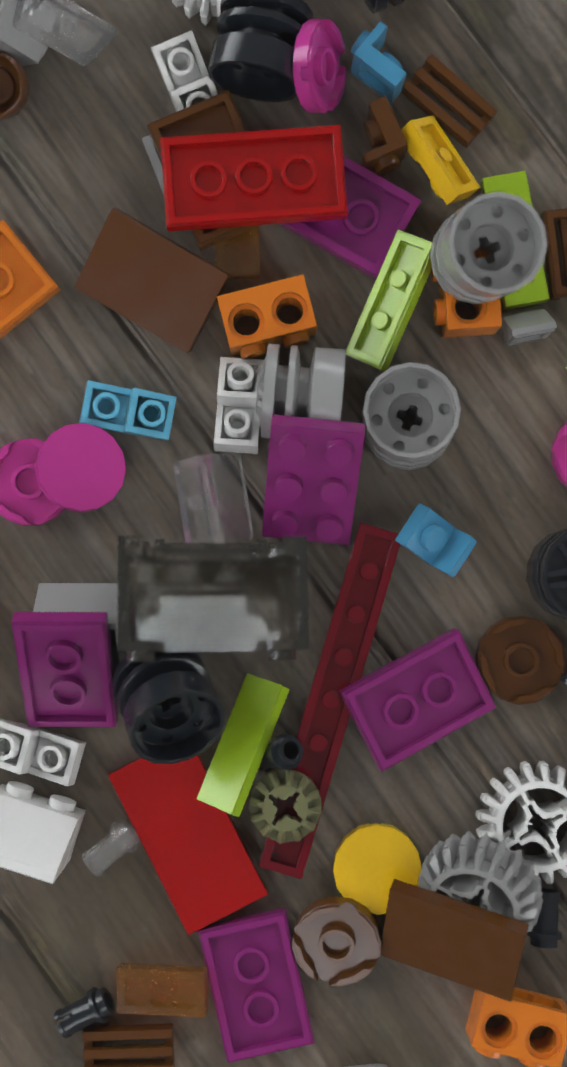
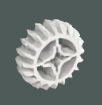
M524 761L520 763L519 767L521 775L517 776L510 767H507L503 770L508 780L502 785L496 778L490 780L491 786L497 792L494 796L488 793L481 794L480 799L482 802L490 807L489 809L476 810L475 816L477 819L487 823L477 828L476 833L480 839L488 833L490 841L497 844L505 839L506 847L510 851H514L510 847L518 842L521 846L529 842H538L546 853L539 855L522 854V861L534 863V875L538 876L541 873L543 880L547 884H552L554 880L553 871L558 870L564 878H567V832L559 844L556 838L559 826L567 821L566 770L557 765L550 772L549 765L545 761H539L533 774L530 764ZM536 788H547L559 792L563 798L556 802L549 800L544 803H536L527 791ZM515 800L518 807L515 819L507 824L508 829L503 831L505 812L510 803ZM528 806L545 819L540 820L543 823V826L540 828L545 838L530 826L533 825L530 821L533 816Z

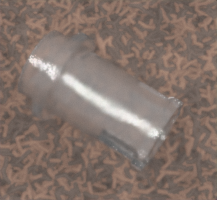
M126 820L120 823L114 822L110 825V832L88 851L82 853L83 862L94 875L101 876L105 870L126 852L133 853L136 851V844L140 839L134 827Z

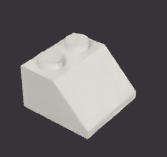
M9 781L7 785L1 784L0 867L53 884L70 861L86 810L75 807L77 803L75 800L62 795L53 794L49 799L34 794L33 787L21 782Z

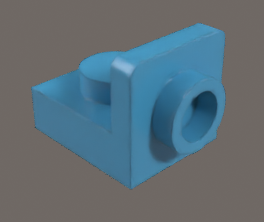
M380 21L371 33L367 29L364 30L353 44L351 49L353 54L351 74L379 96H386L388 102L392 104L402 91L407 73L393 55L387 52H380L385 43L388 26Z
M418 503L395 539L396 542L426 564L450 577L456 576L477 542L472 536L456 529L431 508Z

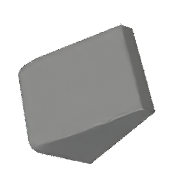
M541 306L501 313V329L504 344H507V346L546 339L557 328L556 321Z

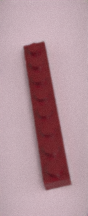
M361 522L357 529L296 739L302 744L303 756L298 766L291 769L306 775L315 784L321 797V813L350 718V713L339 690L362 677L400 548V544L395 541L398 533ZM297 791L286 800L278 797L275 822L286 813L300 819L293 808L295 796L298 794ZM319 820L314 831L304 836L299 842L291 841L279 844L277 841L266 837L259 867L302 880Z

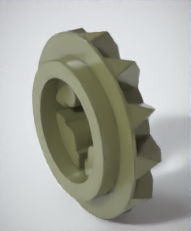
M280 769L268 773L257 782L250 796L249 810L251 821L263 837L275 840L279 844L291 841L299 842L304 836L314 831L321 815V797L317 787L306 775L295 770ZM297 791L298 794L295 796L293 808L300 819L286 813L275 822L277 805L269 795L271 794L275 798L279 797L282 800H286Z

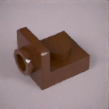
M384 96L369 103L367 121L364 122V128L372 147L378 145L379 147L363 154L361 166L376 172L379 176L399 167L400 161L404 159L407 148L406 140L387 97Z

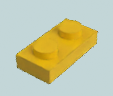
M433 115L410 120L401 129L407 143L409 155L421 165L430 179L433 191L444 200L446 205L467 199L481 188Z

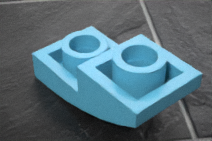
M88 380L86 382L79 423L97 426L103 430L168 441L177 397L138 388L128 389Z

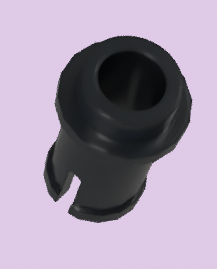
M280 734L274 737L268 743L258 770L263 771L265 769V772H270L277 768L291 770L297 767L303 756L302 744L290 734Z
M542 888L543 904L536 925L533 926L532 931H528L527 936L530 937V945L557 948L558 940L562 939V932L558 931L560 891Z
M93 987L88 990L87 996L55 1011L54 1020L58 1021L62 1018L64 1020L57 1023L56 1027L62 1037L65 1039L69 1038L74 1033L96 1022L101 1024L108 1022L110 1015L115 1012V1004L110 992L105 987L101 989Z

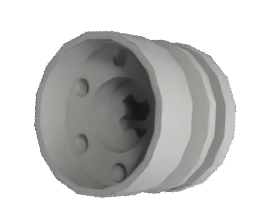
M503 192L480 195L446 219L434 235L430 252L433 274L442 289L459 301L480 304L511 294L531 282L543 266L548 245L545 225L535 208L519 196ZM485 249L488 257L476 259L474 250Z
M268 344L267 355L259 369L256 413H258L261 426V438L270 439L272 414L334 421L341 420L346 350L316 347L310 367H301L298 346L291 345L289 366L280 365V344Z
M409 362L390 367L375 378L366 393L362 423L365 424L364 438L366 445L378 460L392 468L413 470L428 466L442 456L458 428L461 406L457 390L445 374L430 365ZM407 413L415 416L414 423L416 425H413L410 431L402 429L401 419H405Z

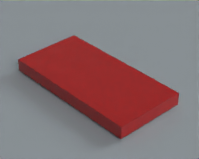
M341 125L160 138L166 227L168 232L347 219L348 208Z
M200 755L174 764H154L143 758H138L109 773L108 777L187 934L190 935L268 895V889L230 814L197 800L207 774V769Z

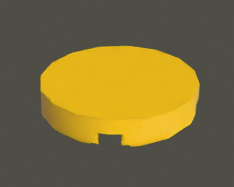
M385 823L359 825L344 835L335 850L333 861L336 887L344 898H351L362 904L371 914L376 915L386 913L389 890L394 879L418 886V878L422 871L418 850L408 835L395 826Z

